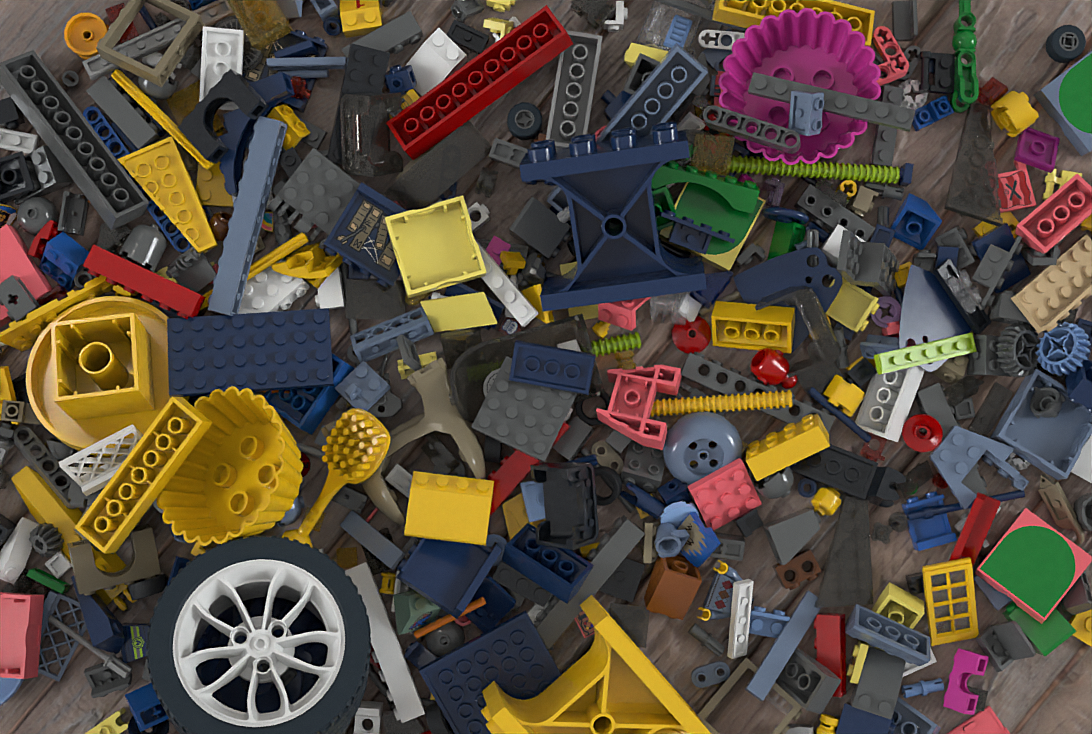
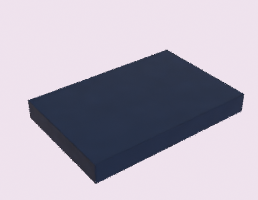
M1002 223L971 243L981 262L990 244L1010 252L1015 239L1008 224ZM1021 252L1019 255H1014L1012 261H1015L1010 272H1005L1002 277L1005 281L1000 290L996 288L995 293H1001L1031 275Z

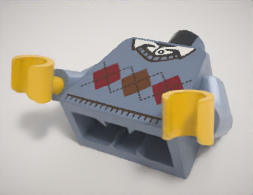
M718 560L720 567L718 569L713 568L716 572L703 604L705 608H698L703 611L700 617L697 616L698 619L704 621L709 619L719 620L731 616L733 583L743 579L735 569L729 567L721 560Z

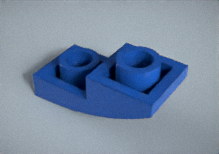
M946 95L916 109L912 122L915 131L921 130L954 113Z

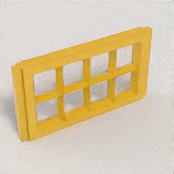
M971 558L922 566L931 646L976 638L979 635Z

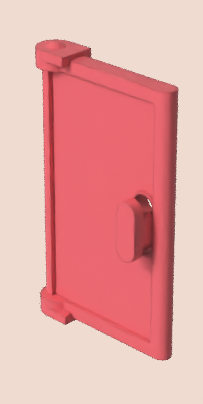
M987 706L947 734H1010V732L1002 725L992 708Z

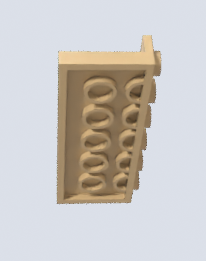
M1087 234L1082 236L1060 255L1056 265L1047 266L1011 298L1038 333L1044 330L1049 332L1058 325V320L1061 321L1070 315L1068 312L1070 309L1074 310L1082 304L1080 301L1082 298L1084 300L1092 295V240Z

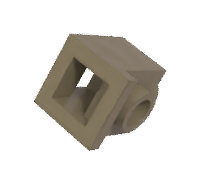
M860 186L853 196L848 210L863 219L866 213L871 212L874 205L873 201L878 197L879 193Z

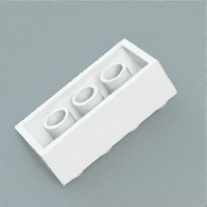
M918 365L879 375L876 373L871 378L855 423L865 431L898 442L925 370Z

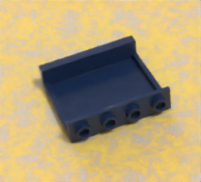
M418 537L421 541L418 545L414 543L407 554L410 557L408 560H402L397 568L400 572L396 578L458 619L502 552V549L498 546L490 549L486 545Z

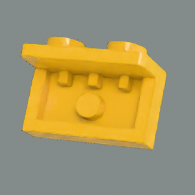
M287 104L274 107L267 116V118L279 120L288 125L282 145L286 151L291 147L295 148L302 138L310 134L306 125Z

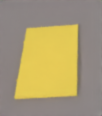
M484 292L420 301L434 332L498 323Z

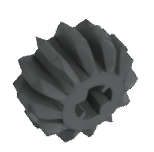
M52 523L40 524L30 532L31 537L29 541L32 543L31 547H34L35 553L39 552L41 557L49 558L54 556L63 548L62 543L64 542L61 538L62 534L58 532L57 527L54 528Z

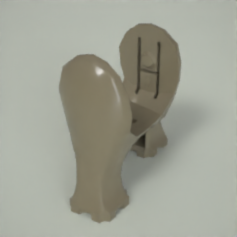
M442 358L429 363L426 367L415 371L407 377L411 386L416 388L422 397L424 412L389 432L390 445L385 458L374 474L361 483L365 493L377 509L399 526H405L406 517L398 504L395 492L390 490L384 477L393 454L407 444L428 434L452 436L459 448V456L463 462L468 464L476 479H484L486 476L482 449L474 429H471V424L453 395L448 380L447 367ZM336 421L320 429L324 437L327 438L331 435V430L335 428Z

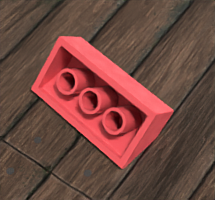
M1076 174L1017 224L1015 234L1021 236L1022 241L1030 248L1046 254L1092 214V186L1080 175Z

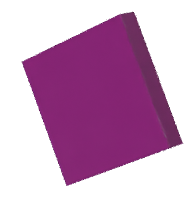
M1028 127L1019 134L1014 160L1051 173L1055 167L1060 138Z

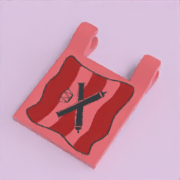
M1014 160L1017 170L996 174L993 161L986 162L983 166L997 214L1037 205L1026 164Z

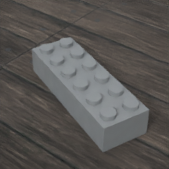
M566 30L573 45L559 55L546 140H555L556 149L569 147L571 137L587 134L603 36Z

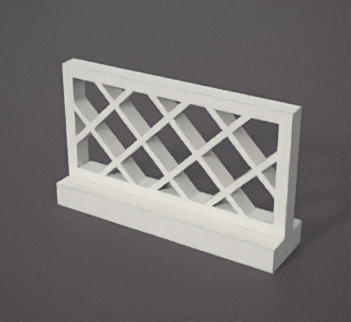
M132 424L60 461L59 466L81 487L82 493L88 496L107 485L143 435ZM130 433L134 434L133 439L124 438ZM109 444H116L115 448H105ZM121 444H130L129 449L120 448ZM91 453H98L96 458L87 456ZM103 454H112L111 458H101ZM72 463H79L78 467L68 466ZM84 463H94L93 467H83Z

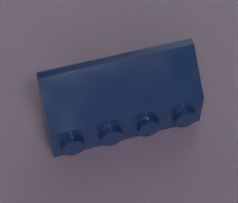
M527 523L506 544L502 561L568 604L578 593L594 565L570 549L536 544V527Z

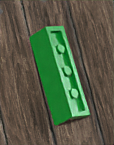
M776 221L767 260L796 251L795 244L804 240L806 227L796 222L782 223Z

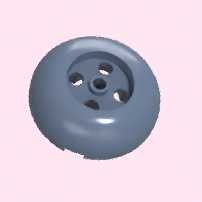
M694 412L678 419V422L668 430L663 447V458L669 472L676 479L680 480L681 483H686L688 486L736 459H742L743 453L741 437L736 427L727 421L725 417L712 412ZM695 442V448H690L689 445ZM709 442H716V447H710ZM715 459L718 463L712 464L710 461ZM693 460L698 462L694 465L689 464Z

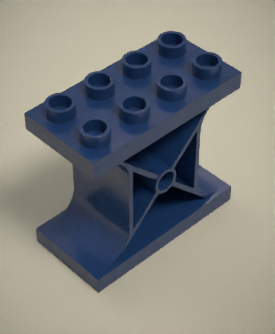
M676 122L652 125V135L637 137L636 128H624L612 131L611 141L596 143L595 134H583L571 137L569 147L556 149L555 140H543L530 144L531 148L527 149L528 153L524 155L519 165L522 182L538 179L548 180L558 185L564 191L568 200L577 264L568 273L545 278L540 294L542 311L707 289L702 256L690 258L673 256L663 248L659 239L652 178L663 164L671 160L690 158L686 130L678 131ZM610 218H618V219H620L621 221H619V222H612V221H610L609 219H610Z

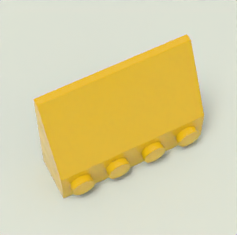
M413 471L404 536L486 545L494 481Z

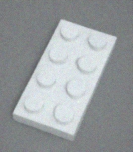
M203 26L199 102L221 80L223 74L230 69L242 75L244 30ZM229 102L222 105L219 109L236 110L239 107L234 102Z

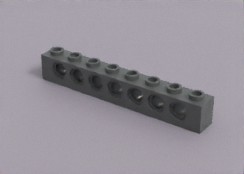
M695 351L693 354L689 353L681 369V377L722 395L727 394L731 396V394H734L735 396L737 393L749 395L755 389H759L761 392L765 391V393H769V391L775 393L777 387L767 384L764 386L759 384V380L755 377L748 375L746 378L741 376V371L730 367L728 370L723 368V363L712 359L710 362L705 360V355ZM700 365H705L708 368L706 376L699 374L698 368ZM718 373H723L726 376L724 384L717 382L716 376ZM737 381H741L744 384L742 392L735 390L734 385ZM793 394V405L798 408L796 416H792L789 413V406H785V408L779 406V409L766 407V409L760 408L758 410L787 424H796L802 421L801 419L806 415L818 413L828 433L836 418L831 416V412L827 409L820 408L818 410L813 408L814 404L809 401L802 400L800 402L795 400V395Z

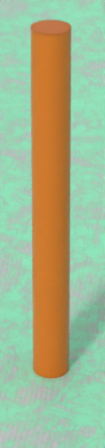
M481 597L469 603L460 617L485 605V599ZM447 614L414 631V636L418 639L456 620V618Z

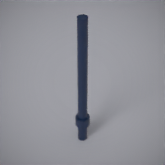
M1017 490L989 497L1003 502L1025 497L1024 490ZM973 500L972 503L968 506L967 509H969V508L972 507L974 500ZM959 502L934 508L929 506L919 511L907 513V518L909 521L920 518L930 519L935 515L964 509L960 506Z

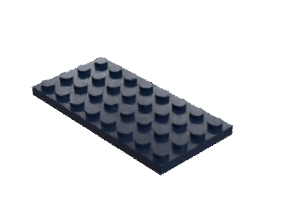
M329 308L167 319L170 398L172 396L210 395L215 389H221L225 392L231 386L238 388L239 391L249 388L252 392L334 386Z

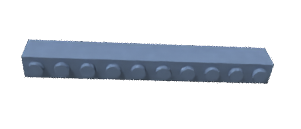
M260 116L254 124V135L249 143L248 158L243 165V177L238 184V196L233 203V215L228 222V234L223 241V253L218 260L219 269L213 279L214 288L208 298V310L230 316L239 313L288 126L282 121Z

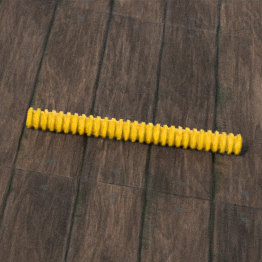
M781 390V392L775 391V393L771 391L765 393L764 391L762 394L750 392L749 395L737 393L735 396L734 394H731V396L725 394L724 396L718 395V397L706 395V398H703V396L699 398L693 396L692 399L690 397H687V399H684V397H681V399L675 398L674 400L671 398L665 400L663 398L662 401L656 399L650 415L651 417H654V415L660 417L661 414L663 416L667 414L672 416L673 414L679 415V413L685 415V413L705 411L716 413V411L722 412V410H726V412L732 410L734 412L735 409L747 411L749 408L751 410H754V408L760 410V408L766 409V407H770V409L776 407V409H779V406H782V408H785V406L792 408L791 390H788V392Z

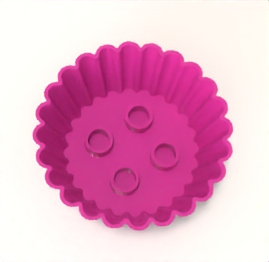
M804 8L798 13L794 10L786 9L778 17L774 15L764 17L760 26L752 25L748 27L744 34L745 38L737 39L733 43V54L728 55L723 61V68L726 72L718 80L720 88L724 90L719 96V103L723 108L787 129L790 113L789 103L748 94L753 72L871 100L878 99L881 94V87L876 82L881 75V70L879 66L873 63L875 51L869 46H864V35L859 31H852V26L847 20L839 19L835 21L832 13L824 11L816 14L810 8ZM822 111L820 134L811 136L799 134L800 148L796 153L792 154L736 136L735 138L740 141H747V148L751 152H763V156L769 161H777L781 158L788 165H794L800 160L806 164H813L819 160L820 156L832 158L837 154L839 148L850 147L854 143V135L863 134L868 127V122ZM730 120L727 124L736 126L738 121ZM749 126L746 131L754 133L757 127ZM769 132L766 138L772 140L776 138L777 134ZM790 138L785 143L788 146H793L797 141Z

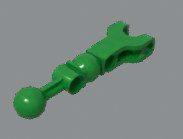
M959 0V17L953 25L955 32L953 33L952 47L955 51L954 93L950 94V105L956 113L965 112L979 95V81L976 76V56L974 54L977 45V38L974 34L976 28H974L976 17L971 13V0ZM961 21L967 22L968 26H964ZM961 58L966 59L968 64L962 63ZM957 98L961 103H964L963 107L957 106Z

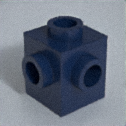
M401 65L392 66L385 75L384 82L386 88L390 89L391 94H406L417 84L411 65L403 67Z
M676 478L657 488L666 506L680 501L686 502V504L692 501L688 494L690 493L688 485L681 483Z

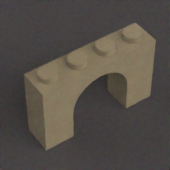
M149 524L134 527L130 533L133 549L132 558L125 568L117 572H104L96 567L91 543L88 539L68 543L72 569L79 594L87 596L96 593V590L99 589L111 590L116 588V585L122 583L130 585L138 579L144 578L148 580L156 577L157 574H161L152 527Z

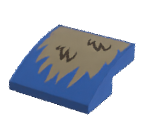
M690 512L676 530L686 529L690 537L680 552L690 563L698 568L721 543L712 528H705L697 513Z

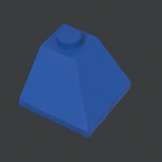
M909 193L900 206L890 229L896 230L895 238L919 250H923L942 223V220L927 201Z

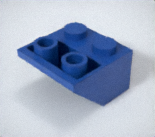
M61 232L47 242L39 268L60 286L71 291L76 285L74 278L84 267L83 264L89 251L65 232Z
M152 683L125 695L140 732L169 719L153 689Z

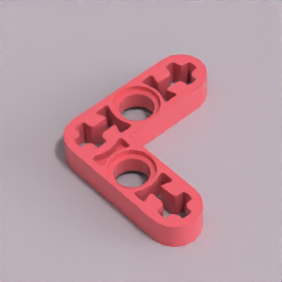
M885 26L877 27L874 30L872 40L885 62L877 65L881 71L887 74V77L879 78L876 81L882 86L904 77L908 72L909 63L889 28ZM881 34V36H885V39L883 40V38L878 37V35ZM889 48L894 49L896 54L888 55L885 50ZM898 64L899 67H903V70L896 68V65Z

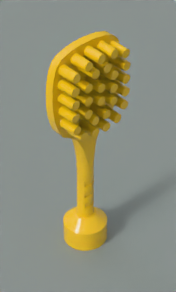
M350 409L342 413L340 420L336 421V426L331 430V435L326 438L327 445L322 446V451L325 452V455L322 456V461L327 462L329 469L323 489L299 529L286 530L281 538L288 537L292 541L296 539L300 543L309 544L312 548L309 534L334 495L347 483L359 484L366 481L382 463L390 445L389 432L375 416L363 409Z

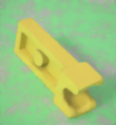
M126 709L118 710L85 734L122 733L128 729L129 722L124 723L121 720V715L126 712Z

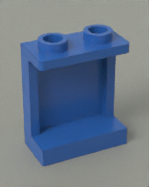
M937 491L926 493V497L918 499V496L908 498L906 503L901 504L914 550L921 551L957 541L956 534L951 530L947 513L935 515L930 519L920 518L909 521L907 518V513L919 511L929 506L931 508L943 506L944 494H937Z

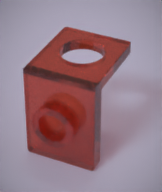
M868 432L872 437L871 440L877 439L879 441L880 447L877 450H871L869 442H864L860 454L875 462L884 461L885 457L881 456L887 439Z

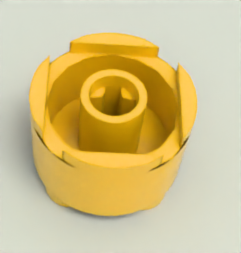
M1010 91L990 107L993 108L991 111L993 120L1001 130L1005 128L1009 131L1007 135L1010 137H1016L1039 117L1038 112L1029 104V98L1024 92Z

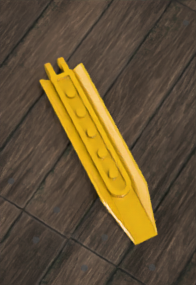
M25 466L11 480L39 524L52 523L54 528H58V532L62 534L61 538L64 540L61 551L71 562L67 544L84 540L74 531L83 513L79 508H67L39 473ZM92 547L95 565L104 572H117L127 566L117 553L104 554ZM124 583L116 585V588L111 590H104V588L96 590V593L106 605H109L114 600L115 604L122 611L128 608L119 596L122 592L132 603L137 601L131 599L128 585H124Z

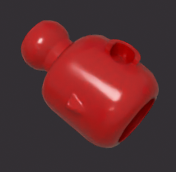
M768 347L763 348L752 358L751 371L758 377V380L764 382L763 384L778 385L780 383L783 388L791 389L798 381L796 373L789 371V362L783 357L784 353L780 350H773Z

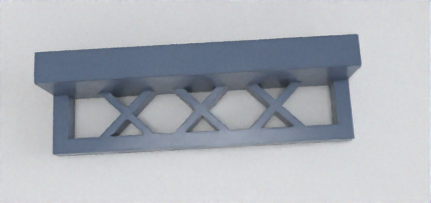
M420 307L350 335L354 352L361 363L362 361L367 362L399 349L396 338L400 334H403L414 343L434 335V332L423 307ZM422 314L421 318L413 320L414 317ZM403 323L401 326L395 327V325ZM384 331L382 334L376 335L377 332ZM362 338H366V339H365L364 341H362V342H359V343L356 342L357 340H360V339H362Z

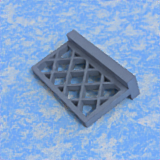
M53 589L49 592L43 605L41 637L49 635L52 645L42 649L40 644V655L43 663L39 664L38 673L59 682L79 642L75 641L74 638L69 639L68 634L64 632L66 641L56 644L52 633L61 631V629L58 628L51 631L47 619L49 615H53L55 618L58 617L59 621L64 624L62 615L72 612L75 623L69 624L67 627L70 628L77 625L79 635L83 636L87 626L84 623L85 620H78L75 612L81 609L79 601ZM60 599L69 602L71 609L60 613L58 608ZM68 643L69 654L60 657L57 647ZM54 648L57 658L47 662L43 651ZM58 661L61 667L59 674L50 672L48 664Z

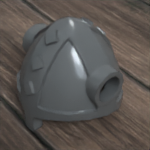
M1035 386V393L1030 402L1031 411L1038 419L1040 417H1057L1062 404L1066 401L1064 396L1054 388H1038V386Z
M56 437L46 439L51 454L59 461L78 452V450L67 446Z

